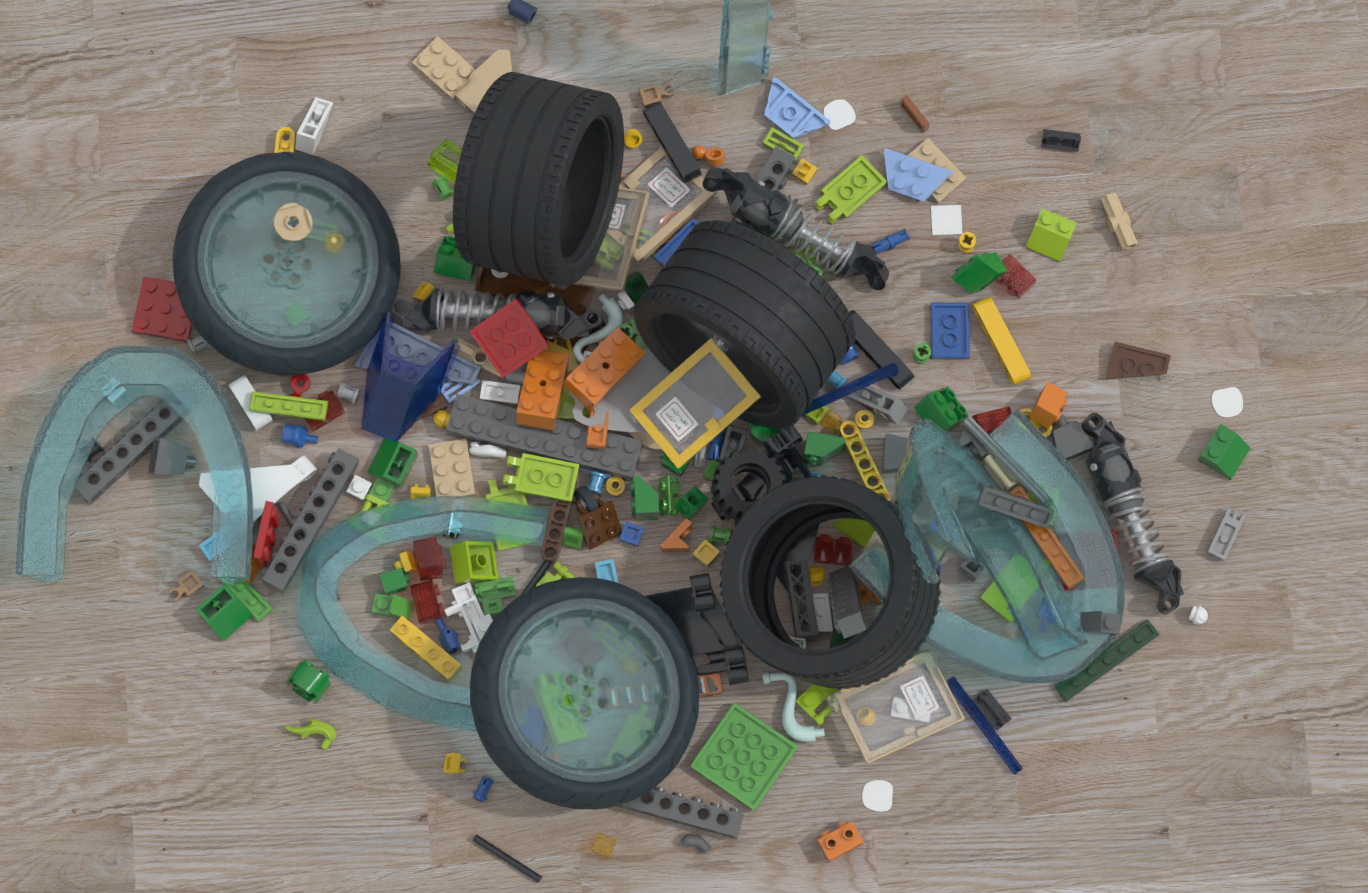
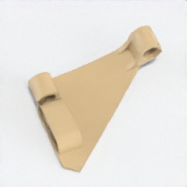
M498 49L470 75L468 83L454 95L463 107H468L475 113L481 99L493 82L503 74L513 72L510 50Z

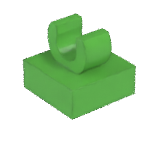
M570 524L569 527H565L562 545L581 549L584 536L581 527L579 530L573 529V525Z
M501 598L482 601L484 614H490L492 620L503 610Z

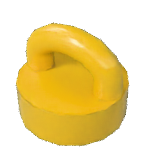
M637 129L627 130L624 133L625 145L628 148L638 147L642 143L641 133Z
M809 568L812 587H817L824 581V568Z

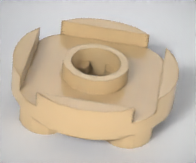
M297 203L283 205L276 213L273 222L277 235L283 241L299 242L309 235L313 224L310 212ZM290 218H293L294 221L298 220L296 227L293 228L291 225H288Z

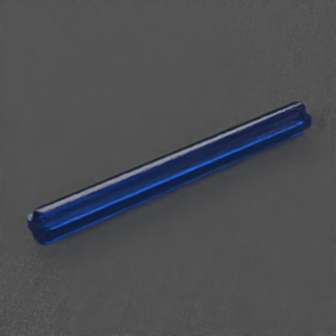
M891 363L813 399L802 416L898 373L899 369L896 363Z
M955 677L948 679L946 683L949 689L1012 773H1019L1023 769L957 679Z

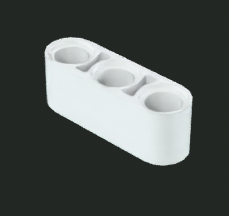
M245 375L228 384L256 431L273 421L270 414L249 411L251 394L255 390Z

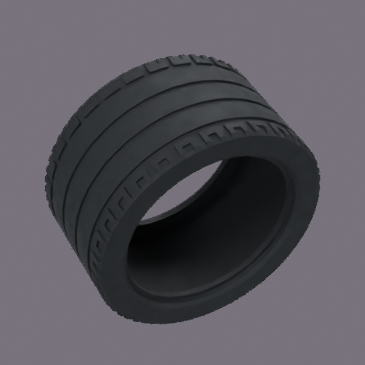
M507 72L493 82L481 99L471 120L462 147L455 180L453 231L458 251L467 263L564 287L573 285L585 275L595 260L607 233L622 173L624 155L623 117L619 104L612 94L517 72Z
M720 220L703 221L692 228L638 300L633 311L635 324L641 338L654 356L671 373L712 338L761 395V398L738 418L754 425L772 429L791 427L798 422L852 347L856 335L854 323L847 307L833 288L813 268L794 253L765 235L742 225ZM711 352L679 379L700 397L727 413L747 396Z
M820 475V477L811 476L808 478L802 477L800 480L794 479L787 484H781V487L773 488L769 493L763 494L761 499L758 498L755 501L756 503L748 508L746 514L743 513L742 519L739 523H736L735 530L731 532L730 535L732 536L727 541V548L723 552L724 560L721 561L722 570L720 571V587H722L720 594L723 597L722 605L726 609L725 615L729 619L730 626L734 628L733 632L738 636L740 642L746 645L745 648L756 658L761 659L760 661L774 669L826 688L841 689L843 687L850 689L861 687V685L867 686L870 683L880 681L881 678L889 677L891 673L897 672L900 666H905V663L914 657L913 654L920 650L919 647L922 643H925L926 636L930 634L931 626L935 623L934 617L938 613L937 607L940 604L938 599L941 595V580L938 576L940 575V570H938V561L934 557L936 554L931 547L930 541L926 539L927 535L922 531L919 524L914 522L915 520L904 510L900 509V507L871 489L855 481L845 478L839 479L836 476ZM840 518L867 521L882 540L889 561V586L880 612L867 630L843 645L823 650L802 649L784 630L775 606L774 585L778 567L783 556L800 535L822 522Z

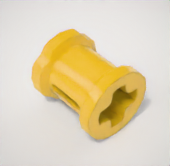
M971 232L961 234L958 248L961 252L970 253L973 251L976 244L975 235Z

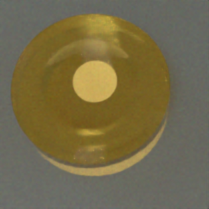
M332 232L326 236L325 247L329 251L338 252L343 248L344 238L340 233Z

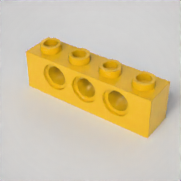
M403 615L390 629L391 634L449 683L463 669L458 661Z

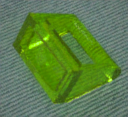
M445 138L431 153L427 166L455 183L458 164L442 154V151L447 147L460 156L462 148Z

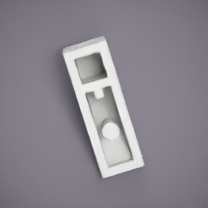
M315 97L297 132L296 150L311 155L314 154L332 110L333 102Z

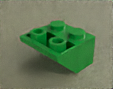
M444 236L436 252L433 273L470 281L476 265L469 264L462 258L458 251L455 237Z
M985 252L980 256L978 254L972 256L967 265L964 264L955 270L956 273L951 276V279L973 294L983 291L1008 270L996 252L989 254Z
M949 387L928 394L914 406L935 438L946 434L969 417L965 407L960 404L955 393Z
M383 439L367 474L378 477L402 489L418 457V452L416 449L403 443Z
M634 475V481H630L631 497H635V500H631L632 516L636 515V521L659 520L658 493L640 476Z
M225 584L195 609L223 642L253 616Z

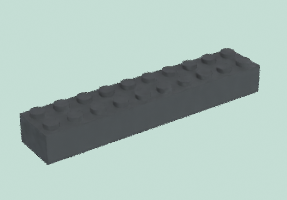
M456 394L447 426V434L449 436L473 442L477 441L485 445H495L520 454L525 453L576 463L582 469L612 477L617 476L627 481L634 480L643 446L642 440L607 432L605 449L586 447L588 427L559 419L556 420L554 431L516 424L517 409Z

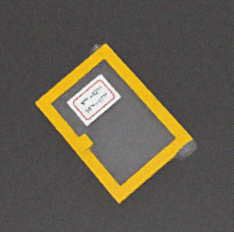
M717 334L630 409L632 413L629 415L636 424L640 422L678 469L761 398V395L725 354L729 348Z

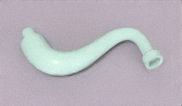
M604 294L598 298L603 304L602 310L607 314L608 323L603 329L590 334L589 337H583L575 343L573 353L580 364L586 359L581 353V349L584 346L599 342V340H605L617 327L623 324L622 310L614 298L608 299Z
M784 672L762 673L764 684L778 680H785L788 683V693L782 711V723L787 734L793 739L802 742H815L816 737L825 736L824 728L814 730V726H802L796 721L794 708L797 684L794 677Z

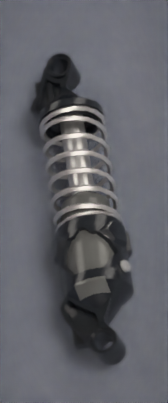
M717 167L708 169L702 182L704 189L709 192L723 190L730 206L731 215L736 217L735 219L741 223L743 221L752 226V230L768 237L770 236V238L773 237L774 240L783 238L785 247L791 245L796 240L794 245L795 253L802 251L805 247L806 259L812 258L817 253V266L823 264L828 259L826 264L827 271L834 270V276L839 279L865 274L872 289H884L889 277V271L885 266V262L876 256L869 244H861L852 239L847 248L844 249L839 246L844 233H841L834 243L828 239L833 231V226L829 228L825 236L817 233L823 223L822 220L818 222L814 230L807 227V224L812 215L809 214L804 221L803 215L800 214L801 207L796 211L792 207V202L787 200V196L778 190L772 191L765 187V183L755 181L746 172H732L727 168ZM800 240H801V241L804 242V243H803V245L798 249V245H799V242H800ZM810 247H813L815 250L808 256ZM821 253H823L824 255H826V256L819 262ZM833 259L836 263L830 268L831 260Z
M435 288L417 306H413L408 301L398 298L393 300V306L391 307V311L403 319V327H415L425 332L443 330L445 328V318H453L452 328L454 331L457 330V319H465V331L468 332L470 319H478L479 325L482 323V320H486L516 298L543 336L548 339L559 337L570 340L576 337H589V331L600 326L603 322V315L594 309L578 316L562 295H554V293L545 295L530 291H523L518 294L512 293L508 298H505L500 292L496 295L493 303L492 295L489 292L484 294L481 301L480 295L476 291L471 294L468 300L467 293L464 290L458 294L456 299L455 293L451 289L445 295L442 289ZM450 293L453 303L447 302ZM462 294L464 295L465 303H459ZM475 294L478 304H472ZM487 295L489 297L490 305H485ZM403 302L405 309L399 313L396 306L398 303ZM592 313L598 315V321L595 324H591L589 321V316Z
M1091 413L1082 421L1081 427L1086 434L1095 438L1094 447L1085 462L1095 484L1093 487L1097 499L1104 503V507L1112 510L1113 515L1109 519H1124L1125 523L1115 527L1114 530L1119 531L1127 527L1130 535L1121 538L1119 542L1123 543L1132 539L1135 547L1124 551V554H1129L1137 550L1140 559L1130 562L1129 566L1140 562L1143 563L1142 567L1133 572L1134 580L1160 592L1157 610L1161 614L1168 615L1178 608L1180 596L1184 594L1180 585L1181 569L1174 564L1170 554L1158 553L1165 546L1163 541H1154L1161 531L1157 529L1148 530L1154 525L1155 519L1144 518L1151 508L1143 506L1146 496L1140 494L1142 491L1140 484L1142 479L1139 471L1134 469L1126 451V439L1115 430L1112 421L1107 422L1098 413ZM1089 421H1092L1095 427L1091 426ZM1143 509H1147L1143 514L1139 516L1138 513H1140ZM1152 521L1146 527L1143 526L1142 522ZM1149 533H1156V534H1155L1153 537H1151L1150 539L1148 538V535H1147V534H1149ZM1162 544V545H1161L1159 548H1157L1156 550H1154L1153 547H1152L1153 545ZM1167 556L1159 560L1157 559V557ZM1165 600L1171 604V608L1166 605Z

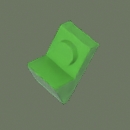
M376 593L372 613L399 619L403 615L410 621L414 601L395 594L388 596Z

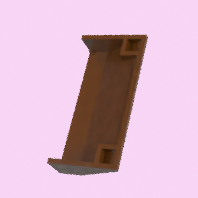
M592 263L584 276L598 278L601 270L600 264ZM480 267L475 285V291L489 292L493 296L501 292L505 298H508L512 293L518 294L523 291L545 295L548 293L562 295L578 316L588 311L595 287L576 284L564 287L513 274H508L504 278H497L492 274L491 269Z

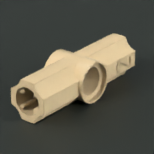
M1110 193L1102 197L1100 201L1107 214L1109 228L1115 233L1122 251L1133 248L1138 242L1131 229L1129 215L1123 210L1117 194Z
M462 339L456 342L453 353L503 379L481 348ZM481 355L486 357L483 362L476 361Z

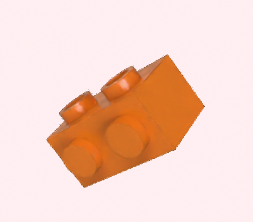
M1047 381L1029 417L1048 428L1053 422L1057 423L1062 414L1059 410L1062 411L1067 403L1064 399L1068 392Z
M844 821L836 826L837 830L833 832L828 830L819 835L820 839H818L817 843L828 863L864 843L853 821L850 823Z

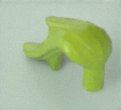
M309 718L311 723L304 727L284 725L285 729L289 732L301 735L302 740L306 736L315 733L324 735L325 739L320 746L326 750L336 738V730L333 726Z

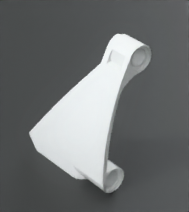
M304 455L291 465L201 473L199 486L228 518L233 519L244 533H247L257 524V519L263 515L265 501L275 504L297 484L312 478L318 469Z

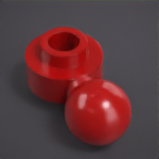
M306 374L294 375L291 378V387L294 389V393L289 396L302 398L301 393L306 392L310 388L311 382ZM304 381V385L299 387L298 382Z

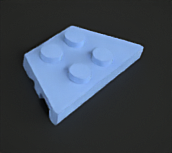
M776 77L773 78L764 117L793 139L830 124L828 118Z
M884 148L889 190L925 202L953 174L951 170Z

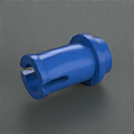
M482 776L476 791H473V798L482 803L484 800H487L486 796L494 781L486 776Z

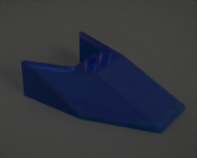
M387 311L367 369L361 429L384 439L398 442L437 400L460 350V345L457 340L453 339L427 367H421L394 356L388 352L389 332L395 319Z

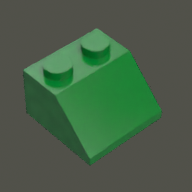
M1220 424L1198 461L1231 480L1249 452L1250 447L1236 432Z
M808 431L803 461L811 467L822 466L844 451L846 438Z

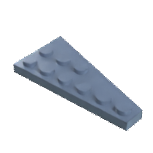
M389 320L385 321L379 332L364 347L354 365L355 368L468 385H474L482 370L481 366Z

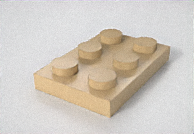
M438 36L412 62L413 66L452 100L455 99L454 95L468 83V78L475 71L468 62Z
M929 138L908 155L953 171V174L931 194V197L938 204L966 181V177Z
M467 439L429 444L437 502L475 496Z

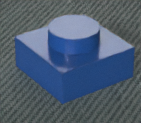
M625 522L619 541L638 547L644 527Z

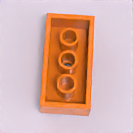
M617 327L565 379L563 386L586 408L592 411L642 361L645 352Z
M543 350L528 361L516 412V424L554 431L564 390L563 384L569 368V354Z

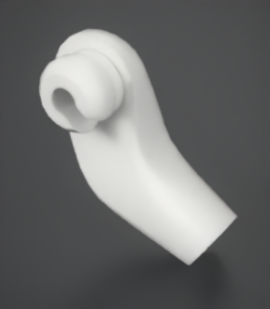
M477 441L470 444L469 453L472 455L505 458L506 456L505 448L490 444L480 446V443Z

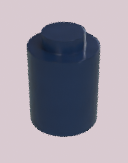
M511 0L507 7L510 15L526 24L531 23L537 12L536 7L523 0Z

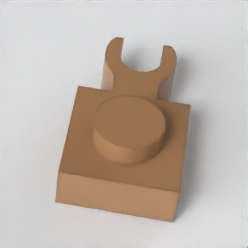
M657 83L639 88L644 107L658 102L662 103L661 97H672L674 95L673 92L667 93L665 91L667 88H671V84H665L662 88H658Z
M192 569L177 581L180 586L172 588L169 594L172 595L174 592H178V597L174 599L175 602H178L185 593L188 597H191L205 585Z

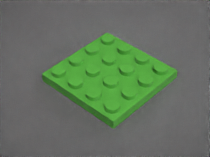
M734 702L690 767L755 811L799 746Z

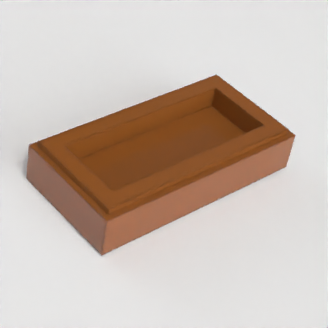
M908 95L902 97L901 107L920 131L924 133L928 130L930 123Z

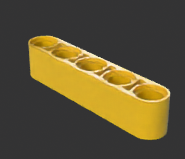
M989 296L972 304L973 311L1012 385L1015 386L1031 378L1030 370L992 298Z
M845 421L840 427L839 435L842 438H846L845 449L862 485L889 500V493L856 424L852 421ZM847 427L851 428L853 430V434L846 435L843 432V429ZM859 445L861 451L854 452L851 446ZM861 462H867L870 467L868 469H862L859 466V464ZM869 479H875L878 484L876 486H870L867 483V481Z

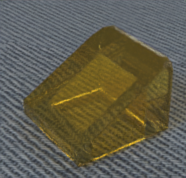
M829 409L826 411L820 425L835 435L844 420Z
M598 832L591 852L609 859L617 840Z

